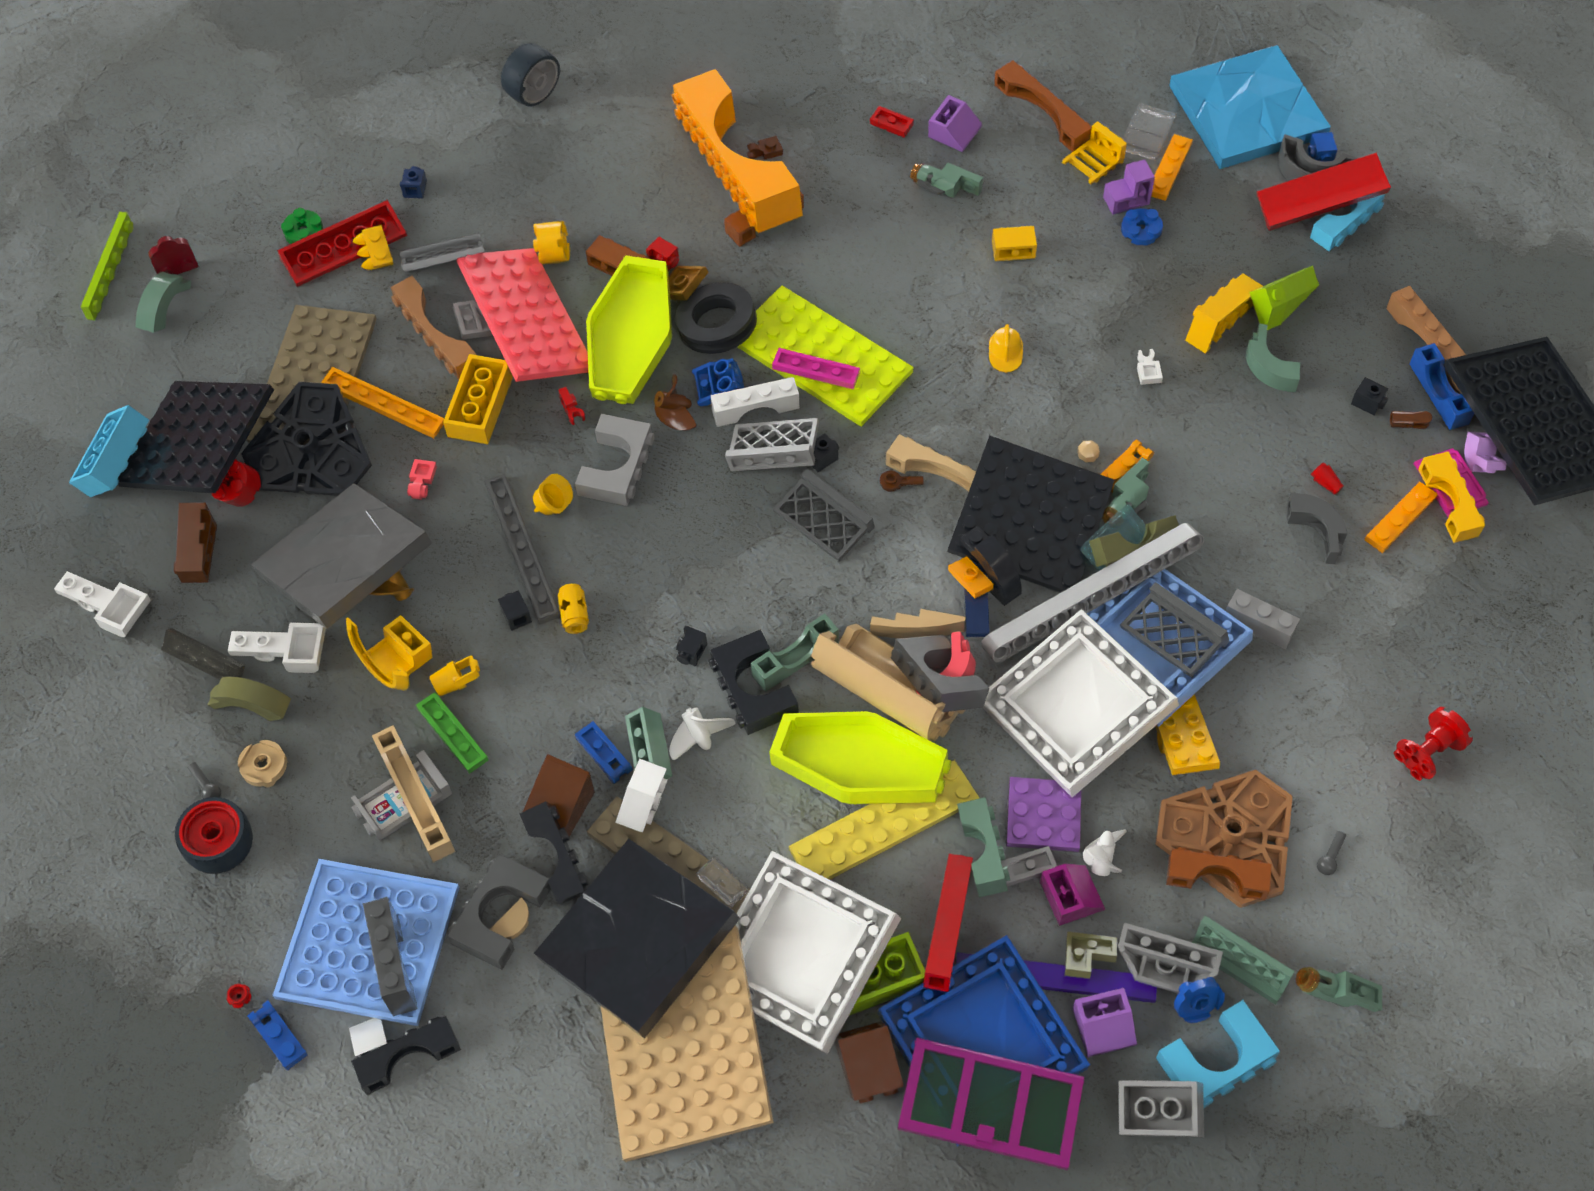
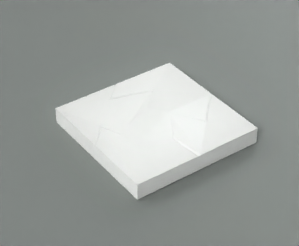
M1081 609L989 687L983 709L1073 797L1176 709L1179 703L1178 698Z
M772 851L737 912L740 920L736 923V926L739 930L753 1012L757 1016L828 1054L901 918L895 912Z

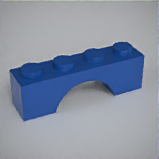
M1433 343L1417 348L1410 361V366L1448 429L1453 430L1469 425L1474 412L1464 396L1455 392L1449 384L1443 365L1445 359L1436 344Z

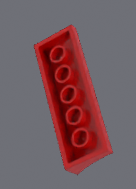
M1376 152L1259 190L1256 194L1268 231L1389 193L1391 186Z
M386 200L277 251L279 259L298 287L361 258V256L357 255V252L365 245L355 244L353 240L362 233V230L381 225L388 245L406 237L407 232L389 201Z

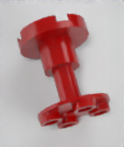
M1438 707L1429 715L1428 719L1431 730L1425 735L1426 741L1423 744L1418 745L1407 739H1401L1397 743V750L1394 751L1395 758L1410 769L1411 775L1416 780L1421 781L1423 778L1431 779L1435 776L1436 767L1430 756L1436 751L1443 752L1448 747L1462 751L1472 743L1473 736L1469 737L1468 735L1471 731L1469 725L1455 711L1451 710L1448 713L1444 711L1446 707Z

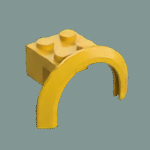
M401 615L383 628L384 639L367 651L359 637L357 625L349 618H346L348 637L357 656L371 674L389 688L402 691L407 690L410 685L409 675L433 658L431 643Z

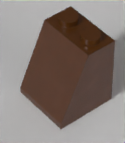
M547 754L523 812L543 802H548L551 806L555 805L560 814V818L557 819L561 828L565 827L570 837L595 793L590 772Z
M879 1021L838 1034L834 1043L851 1098L854 1101L858 1100L859 1103L874 1100V1095L883 1093L884 1096L893 1095L899 1092L898 1088L904 1087L887 1025Z

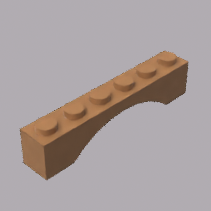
M413 276L392 286L393 296L391 299L397 308L401 307L406 320L413 322L412 325L418 334L422 333L425 343L428 347L432 346L434 348L436 357L440 361L443 360L445 362L448 372L450 374L454 373L460 379L468 355L477 354L466 341L444 335L428 321L425 316L426 298L423 288Z
M1410 286L1392 293L1386 309L1398 324L1412 329L1427 345L1435 343L1445 361L1450 358L1466 355ZM1445 369L1448 382L1453 390L1458 394H1462Z

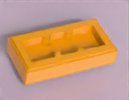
M967 556L948 565V571L974 599L993 590L994 584Z

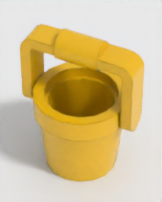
M468 656L456 663L454 661L447 663L446 666L432 674L430 680L437 694L443 696L466 688L467 683L479 677L480 667L478 661L473 656ZM470 666L471 672L462 675L460 670Z

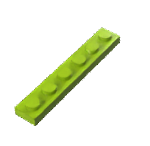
M119 212L81 304V309L87 320H95L97 314L101 311L102 302L108 293L109 284L114 279L117 264L120 263L122 252L127 246L128 237L133 232V222L130 220L127 212Z

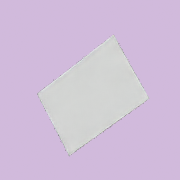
M373 1018L349 1028L355 1056L387 1044L381 1019Z

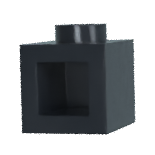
M1365 377L1357 388L1351 405L1375 416L1378 409H1384L1389 399L1386 397L1389 388Z
M825 433L818 437L815 443V464L812 467L817 472L838 460L839 446L833 438L830 439Z

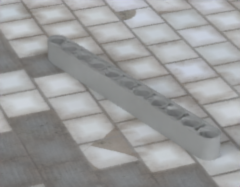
M1189 523L1177 526L989 633L982 640L983 649L995 662L1005 661L1054 633L1081 609L1087 614L1194 553L1203 545L1204 537Z

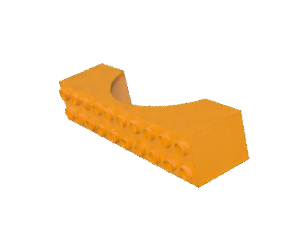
M714 69L674 84L672 98L677 107L674 110L677 119L682 121L685 131H689L693 143L698 144L699 151L702 155L706 156L708 165L710 167L713 166L717 178L722 179L725 190L730 191L731 198L734 202L738 203L741 213L746 214L749 225L751 227L754 226L756 231L761 233L803 216L799 184L782 161L772 162L749 159L733 152L721 142L726 131L736 122L732 91L718 71Z

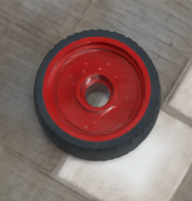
M222 797L205 798L194 802L183 811L175 827V841L181 855L195 869L208 874L227 872L238 866L248 855V852H250L253 843L252 828L244 812L235 803Z

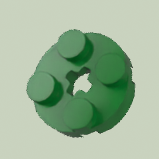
M297 208L286 217L281 228L286 241L292 244L323 230V223L317 213ZM306 226V229L302 228L299 230L300 227Z

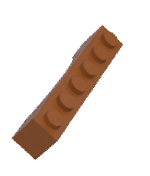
M1012 60L995 71L994 85L1006 96L1027 100L1043 109L1056 124L1059 132V141L1069 150L1074 152L1090 139L1091 125L1078 116L1074 110L1065 105L1061 99L1052 94L1048 88L1039 83L1035 77L1026 72L1022 66Z

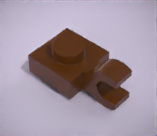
M777 136L758 140V145L756 143L747 145L749 159L763 156L764 160L783 155V148Z

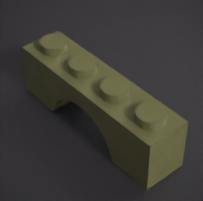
M1176 515L1146 524L1144 537L1138 544L1128 542L1119 532L1090 540L1089 543L1096 566L1105 565L1107 567L1179 526Z

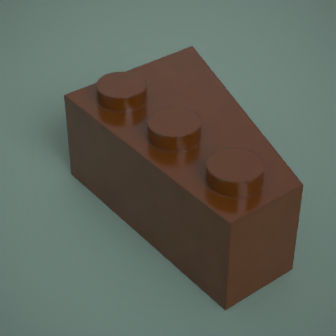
M206 502L179 503L174 573L178 575L181 583H208L217 524Z

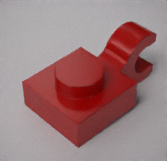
M566 387L558 389L561 404L570 423L575 425L574 417L576 416L581 417L582 421H585L584 411L575 407L578 404L574 394H569Z

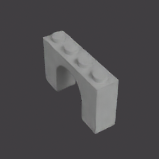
M601 414L595 429L597 443L624 449L630 454V458L625 465L612 471L581 466L575 482L577 496L628 506L630 498H634L636 481L641 479V467L643 463L647 462L648 447L653 445L655 434L652 433L650 423Z

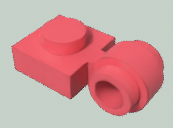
M414 459L409 475L410 482L413 483H409L407 490L408 496H411L412 499L422 500V498L427 497L428 486L424 485V483L432 484L437 468L436 462Z

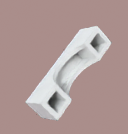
M794 377L710 395L712 412L717 427L738 423L741 416L746 412L760 407L773 408L778 413L800 409L799 392Z

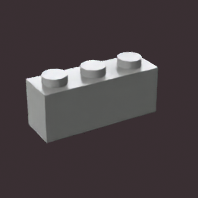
M1239 589L1235 591L1226 608L1227 613L1252 629L1254 635L1285 650L1294 636L1300 621L1299 618Z

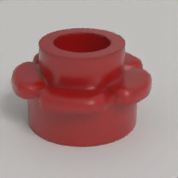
M235 984L227 992V1002L230 1005L232 1004L234 1008H242L244 1004H248L251 1000L250 988L247 985Z

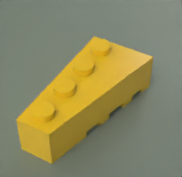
M1244 273L1236 279L1233 278L1225 288L1221 287L1216 295L1210 296L1202 306L1198 305L1193 312L1194 318L1185 341L1206 354L1211 348L1212 341L1217 343L1222 338L1226 328L1230 330L1237 319L1241 318L1253 306L1249 292L1263 287V285Z

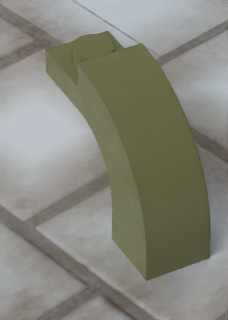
M222 677L220 683L210 693L211 698L208 706L213 709L228 706L241 707L257 713L268 721H275L284 718L291 698L257 681L240 677Z

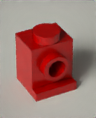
M660 236L646 248L647 257L652 260L665 261L668 271L677 266L679 262L678 247Z

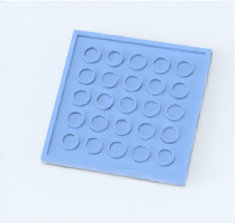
M318 859L273 997L277 1000L418 1026L460 888L459 885ZM388 897L400 921L404 940L398 942L406 974L413 985L418 1010L397 1016H392L381 997L363 903Z

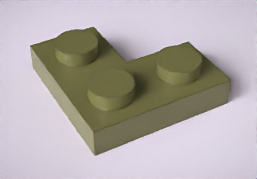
M1067 931L1065 976L1090 979L1091 960L1116 963L1117 937Z

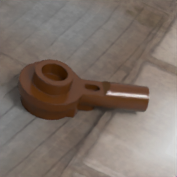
M890 470L882 473L880 485L884 490L893 492L900 489L901 486L923 485V476H900L897 472Z

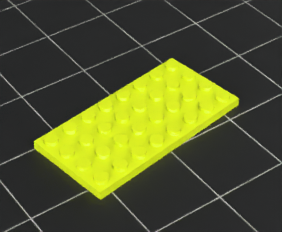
M783 285L756 310L757 323L753 333L745 342L737 347L770 369H772V363L778 348L859 367L860 374L854 389L772 370L784 378L794 377L798 387L860 427L913 373V366Z

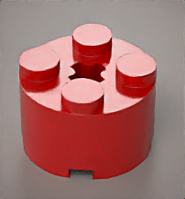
M235 459L217 492L211 494L214 498L237 507L246 506L255 499L254 495L260 490V476L251 466Z

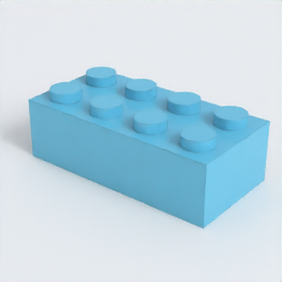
M129 405L108 413L69 483L89 497L113 490L119 483L118 477L120 473L128 466L127 460L137 450L139 438L143 437L146 433V425L149 419Z

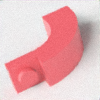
M961 632L951 633V660L946 669L939 674L949 677L974 675L976 661L970 652L969 641L964 639Z

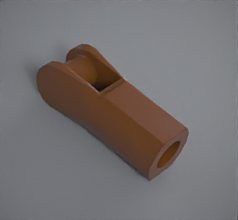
M1392 411L1390 414V427L1426 429L1432 421V414L1427 411Z

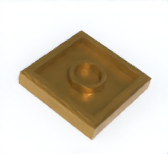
M677 266L669 275L670 300H687L709 273L707 268L704 266Z

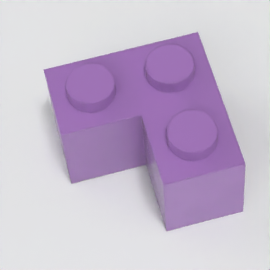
M1145 159L1127 164L1124 179L1105 184L1103 198L1113 215L1150 204L1155 176Z

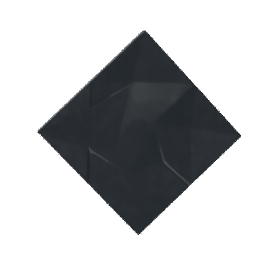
M628 839L534 954L540 961L645 1039L740 918L734 910Z

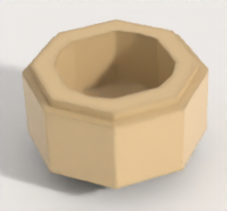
M1092 440L1083 441L1078 446V457L1084 462H1094L1099 457V445Z

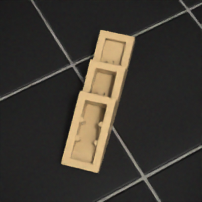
M920 609L919 616L896 613L895 620L872 616L870 632L875 636L889 638L951 635L953 632H964L966 617Z

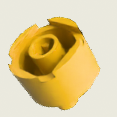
M564 221L534 224V233L537 239L533 240L534 251L539 252V263L543 265L568 261L570 259V245L567 243L566 236H568Z

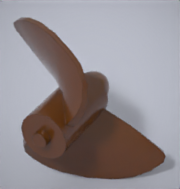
M673 374L670 391H658L655 395V413L663 424L679 431L691 430L697 426L687 410L692 406V402L685 395L677 394V375Z

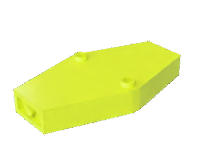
M625 255L588 313L586 326L589 388L592 397L600 401L612 400L619 404H634L670 346L672 324L669 275L665 261Z
M868 711L783 714L769 752L771 765L847 804L936 802L938 793L942 794L944 790V774H948L951 767V760H948L947 749L876 713Z

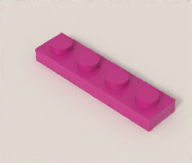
M778 348L772 363V369L850 389H854L860 374L859 367Z

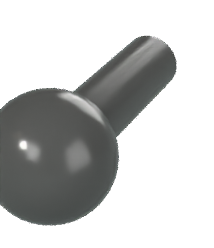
M196 762L191 763L187 768L201 786L203 799L219 798L221 795L219 786L208 781Z
M1337 831L1326 856H1322L1318 860L1317 868L1322 874L1331 875L1336 871L1337 863L1335 859L1347 836L1345 833Z

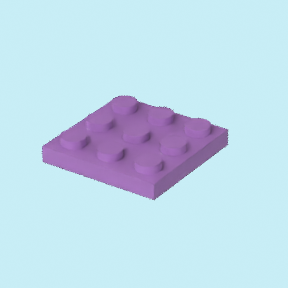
M1010 777L1006 846L1033 849L1049 846L1050 850L1079 852L1081 790L1071 797L1055 780Z

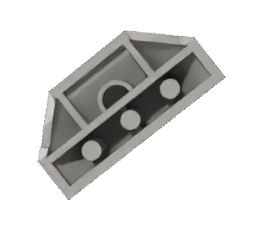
M1125 922L1118 948L1135 981L1178 994L1180 993L1179 987L1184 982L1217 977L1223 951Z

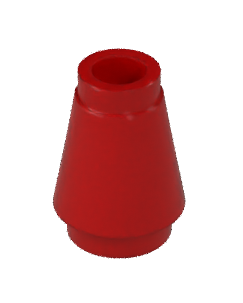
M1324 462L1311 473L1315 482L1334 495L1344 487L1331 466L1326 465Z

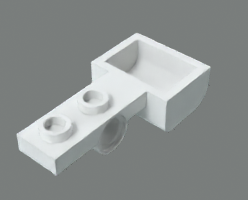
M68 571L54 588L57 594L76 601L87 611H98L94 617L97 624L102 629L120 637H125L151 601L148 594L120 582L112 591Z
M290 623L288 633L232 631L228 653L230 656H254L257 660L264 662L273 661L275 657H283L282 663L286 671L314 673L319 670L326 628L319 623Z

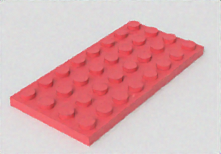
M534 248L478 253L457 258L456 261L516 382L589 373L588 352L542 263H539Z

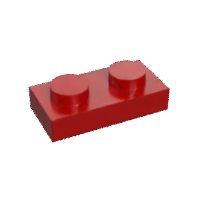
M879 106L871 116L870 124L905 138L914 125V119Z

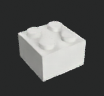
M639 759L627 786L615 823L642 833L646 824L651 825L668 780L664 778L666 768Z

